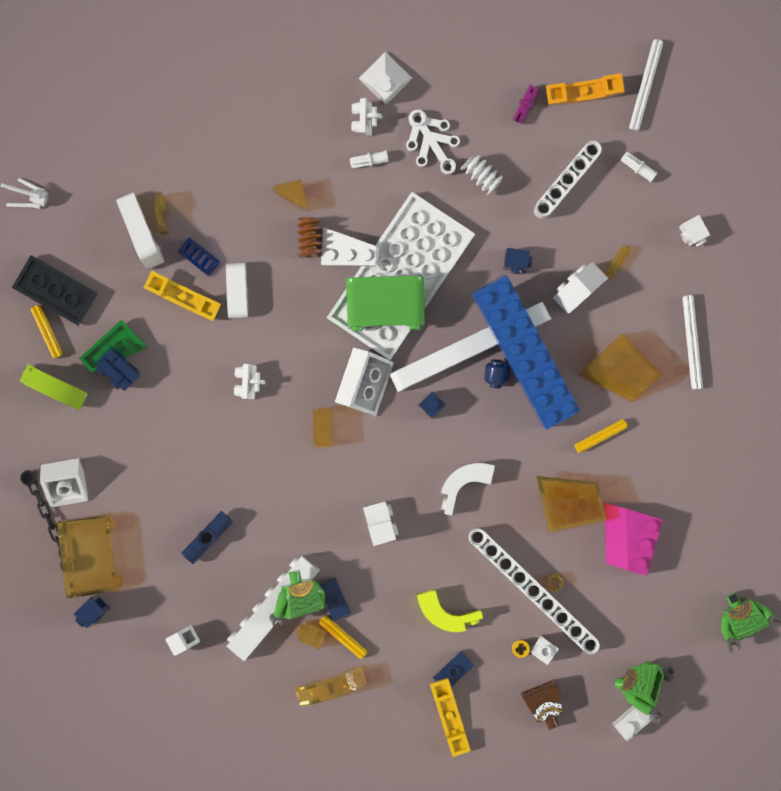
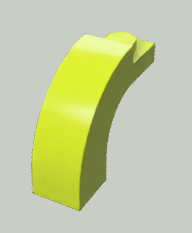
M435 589L417 594L423 614L432 624L440 629L450 632L466 631L464 623L468 622V625L480 623L479 619H483L480 609L459 615L446 612L439 604Z

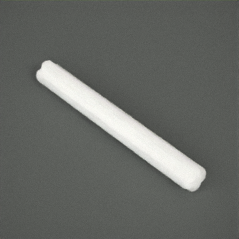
M654 39L631 118L629 128L634 131L640 129L662 50L663 41Z
M686 295L683 297L691 387L696 390L703 388L694 297L693 295Z

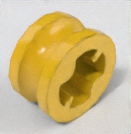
M516 640L512 645V652L516 657L524 658L529 654L530 647L526 641ZM520 643L523 647L526 646V650H523L522 654L515 650V648L519 647Z

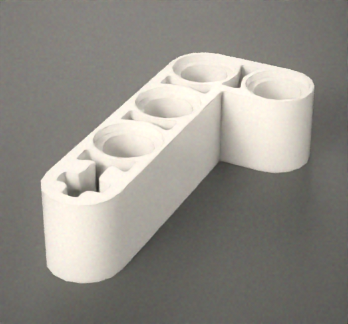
M132 192L116 199L135 250L145 268L148 270L164 263V258L154 241L135 193Z

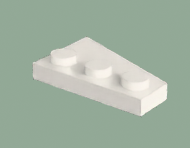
M323 227L322 266H378L379 247Z

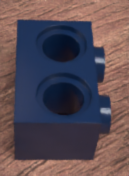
M98 595L90 597L73 615L76 617L75 621L81 627L89 628L95 625L111 608Z

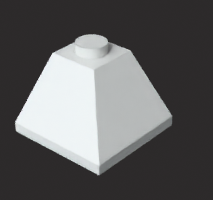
M385 52L359 77V80L386 105L412 80V77Z

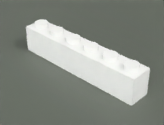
M303 555L300 558L296 556L289 565L292 567L289 572L300 570L302 580L313 579L320 571ZM283 572L277 579L279 584L275 588L271 586L265 593L267 597L263 603L259 601L252 609L255 613L250 618L246 616L240 623L242 627L238 633L234 631L227 639L230 643L226 647L243 661L247 659L273 627L269 617L274 613L279 592H281V586L291 583L289 574Z

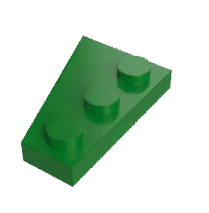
M120 320L79 359L91 372H94L97 368L96 360L110 346H113L125 358L148 347L123 320Z

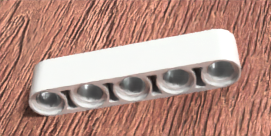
M588 142L541 197L534 208L537 218L546 219L596 161L602 149L598 142ZM587 148H594L596 155H590L587 152ZM582 162L584 169H577L575 163ZM563 177H571L572 183H564ZM551 191H558L560 198L554 199L551 196ZM545 205L548 208V212L541 213L538 207Z

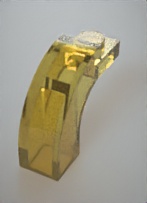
M357 666L326 679L308 682L295 689L300 705L303 707L325 702L356 691L358 688L367 685L362 666Z

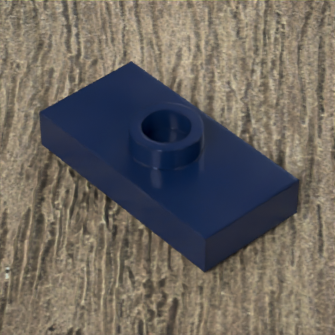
M336 578L320 584L325 590V603L333 621L351 614Z
M460 651L433 676V679L439 681L448 678L452 687L474 664Z

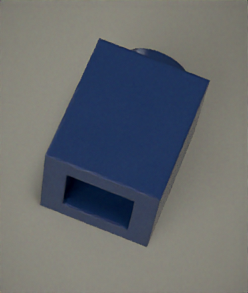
M432 391L418 406L432 419L446 404Z

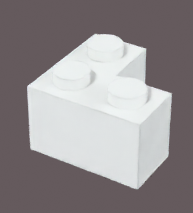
M593 262L588 266L583 264L568 278L570 281L568 284L564 282L556 289L558 293L553 299L569 314L608 278Z
M386 501L364 507L373 546L396 540L395 535L399 533L396 523H392L390 516L393 515L391 505H386Z

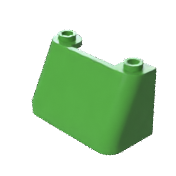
M423 276L352 277L346 279L348 328H352V331H363V328L367 326L405 325L409 327V330H421V327L425 326Z

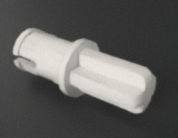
M386 150L371 154L367 152L366 155L350 158L353 169L369 165L372 167L375 164L388 162Z
M626 152L621 159L624 164L635 171V174H640L649 182L657 174V172L644 164L645 161L641 162L629 152Z

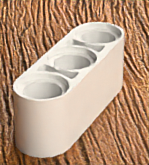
M226 263L228 318H248L246 263Z

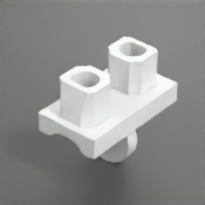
M360 98V102L352 104V114L360 115V121H352L351 130L355 133H362L365 136H372V127L377 126V120H382V114L377 113V107H372V102L367 101L366 98Z
M243 364V366L235 368L236 378L243 379L242 385H235L234 395L240 396L242 399L255 400V392H259L260 385H265V380H260V373L256 372V365Z

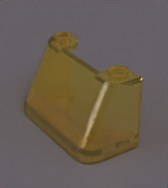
M111 514L58 521L59 544L67 598L119 591L120 587H122L121 575H118L114 569L110 533H112V529H115V520L111 518Z

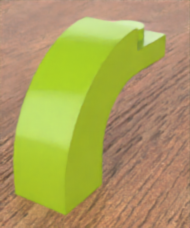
M29 364L23 371L20 382L78 410L81 409L88 395L87 392Z

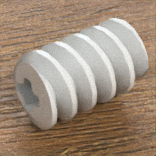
M480 154L472 156L464 163L461 170L467 168V176L473 173L471 180L478 179L477 186L484 184L482 191L489 189L488 196L501 183L503 176L501 175L496 178L497 170L490 172L492 165L485 167L486 160L480 162Z

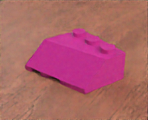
M604 503L606 564L647 576L663 520Z

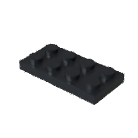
M30 255L12 286L16 291L77 326L81 324L98 294Z

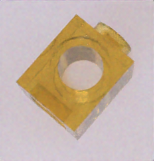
M306 621L304 625L300 624L296 635L299 638L297 641L319 650L327 630Z

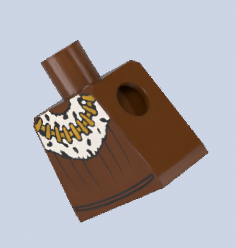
M554 679L520 693L537 722L545 720L548 730L559 726L556 716L562 714L563 709L558 686Z

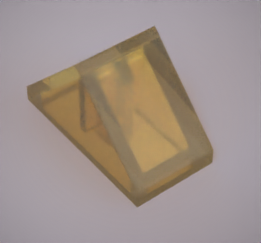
M301 179L274 186L273 190L276 194L307 212L309 208Z

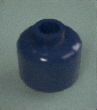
M492 359L491 362L485 365V382L489 383L491 388H501V385H505L509 381L510 367L504 360Z

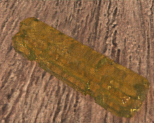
M623 245L620 248V253H617L609 265L610 268L605 271L604 275L609 280L615 277L616 272L619 271L626 260L625 257L630 254L631 249L628 246Z

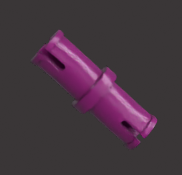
M529 84L524 98L519 101L520 106L513 117L514 121H520V124H524L530 109L532 110L534 107L533 103L540 91L538 87H533V85Z

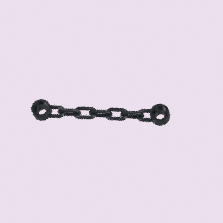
M26 470L21 474L20 480L24 485L28 486L30 493L36 497L38 511L49 525V535L59 547L58 554L61 559V570L65 573L74 572L77 568V562L71 557L69 550L63 547L61 533L57 525L51 521V511L47 503L42 501L40 497L41 490L37 483V474L32 470ZM29 474H31L33 477L32 481L30 482L27 480V476ZM35 484L37 490L35 489L33 492L31 485ZM45 505L48 513L43 514L40 506L43 507ZM54 527L58 534V536H55V538L51 532V530H54ZM66 551L68 558L64 559L61 553L64 554ZM68 561L73 564L71 569L67 567Z

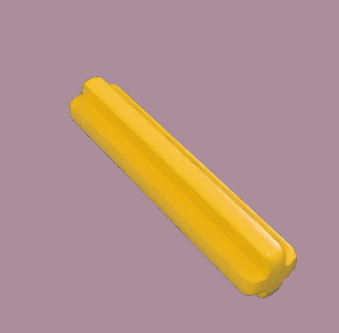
M40 305L32 307L31 312L52 357L55 359L61 357L63 352Z
M621 419L574 445L576 451L582 453L625 430L628 427L626 421Z
M323 616L319 624L359 659H363L367 654V650L328 616Z

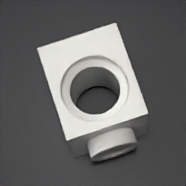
M540 636L530 652L548 665L559 649Z

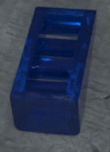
M190 237L177 251L208 277L220 264L218 259ZM193 245L194 247L187 255L185 252ZM197 250H200L199 254L193 260L191 257L195 254ZM205 254L206 258L202 261L201 264H198V261ZM210 259L213 261L207 269L203 268Z

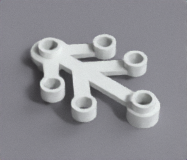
M422 110L412 111L409 115V124L412 126L410 138L406 143L407 150L414 152L417 149L418 144L416 140L419 129L424 136L420 154L416 159L417 166L423 168L427 165V153L430 145L441 163L440 169L445 175L452 174L455 171L456 164L452 159L445 156L437 142L446 143L451 148H456L460 143L459 137L430 132L427 127H438L441 132H447L450 127L449 121L428 118ZM420 117L422 120L417 123L414 119ZM446 123L448 127L443 129L440 125ZM456 139L457 144L453 145L450 141ZM412 142L415 144V147L409 148L408 144ZM423 158L425 163L419 164L418 160ZM447 164L451 166V170L449 171L445 170L444 166Z

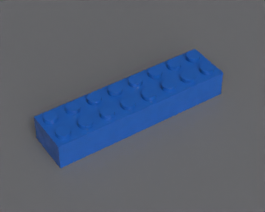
M502 275L470 293L542 427L547 430L580 412L508 276Z

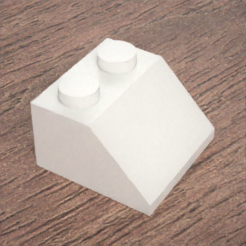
M79 458L41 465L40 483L50 508L88 501L84 470Z

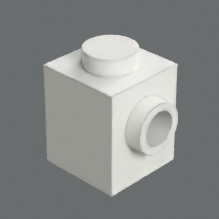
M700 215L679 226L682 232L681 237L684 243H688L689 246L695 244L698 247L707 242L706 238L710 236Z
M192 625L165 639L174 656L200 642Z

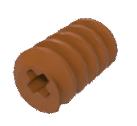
M315 217L298 218L301 222H298L297 226L302 228L297 231L298 235L302 236L298 238V242L302 243L298 246V249L303 251L298 254V257H318L317 254L322 252V250L318 249L317 246L321 245L322 242L316 241V239L322 237V235L316 233V231L321 229L320 226H316V223L321 222V219Z

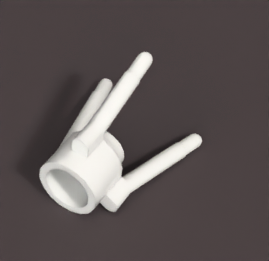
M18 178L19 182L34 189L31 192L11 185L1 184L3 188L29 195V201L33 202L7 203V207H33L40 209V206L45 207L47 203L48 192L26 180Z

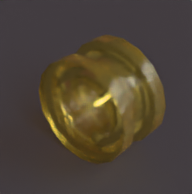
M551 574L546 578V586L549 590L557 592L563 588L564 581L561 576ZM553 577L555 580L556 578L559 579V586L557 588L550 586Z

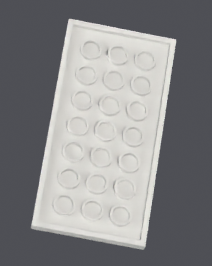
M411 192L375 245L379 247L378 266H361L354 277L423 276L424 306L426 308L475 236V233ZM346 289L326 317L388 360L392 359L410 332L409 327L405 325L367 326L363 328V331H352V328H348Z

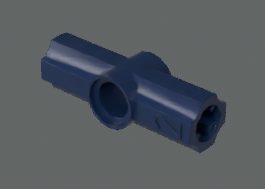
M220 511L181 554L194 564L233 523L231 518L223 511ZM205 532H209L212 535L210 543H206L203 540Z

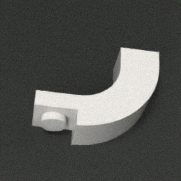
M473 463L455 470L446 479L441 490L442 494L448 495L447 498H443L441 509L444 510V514L452 515L457 493L463 485L469 482H481L491 485L495 466Z

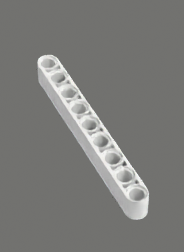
M543 302L526 309L535 327L551 320ZM488 327L391 373L390 377L399 392L498 344Z
M479 528L470 531L469 541L583 651L588 654H595L599 650V641L488 534ZM475 532L482 533L483 538L480 542L472 540V535ZM489 545H494L497 549L493 556H489L486 553ZM505 558L509 559L510 567L502 569L500 562ZM517 572L524 574L525 577L522 582L515 581L514 576ZM533 585L538 587V593L535 596L529 595L528 592L529 588ZM546 599L552 600V606L549 609H544L542 605ZM563 612L566 614V620L560 623L557 621V615ZM574 626L580 627V633L577 636L571 635V629ZM590 639L593 640L594 647L592 649H586V641Z

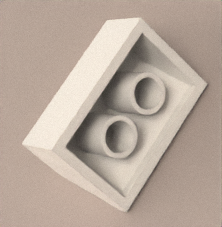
M353 348L335 402L376 416L394 362L371 352Z

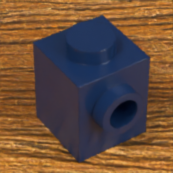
M507 248L503 269L511 270L513 274H522L528 270V267L531 268L533 256H529V250Z

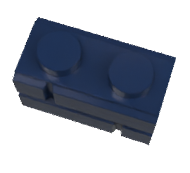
M110 346L96 360V370L103 377L107 375L111 379L110 383L117 390L121 388L125 391L140 376V371L113 346Z

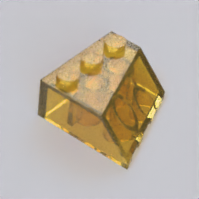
M621 333L578 375L633 402L663 374Z
M536 475L548 534L599 524L607 520L598 482Z

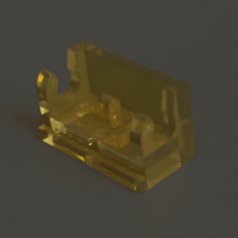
M312 409L314 448L333 447L332 409Z

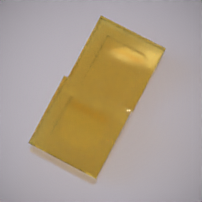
M160 191L157 192L155 198V218L159 233L164 235L169 233L163 215L169 213V209Z

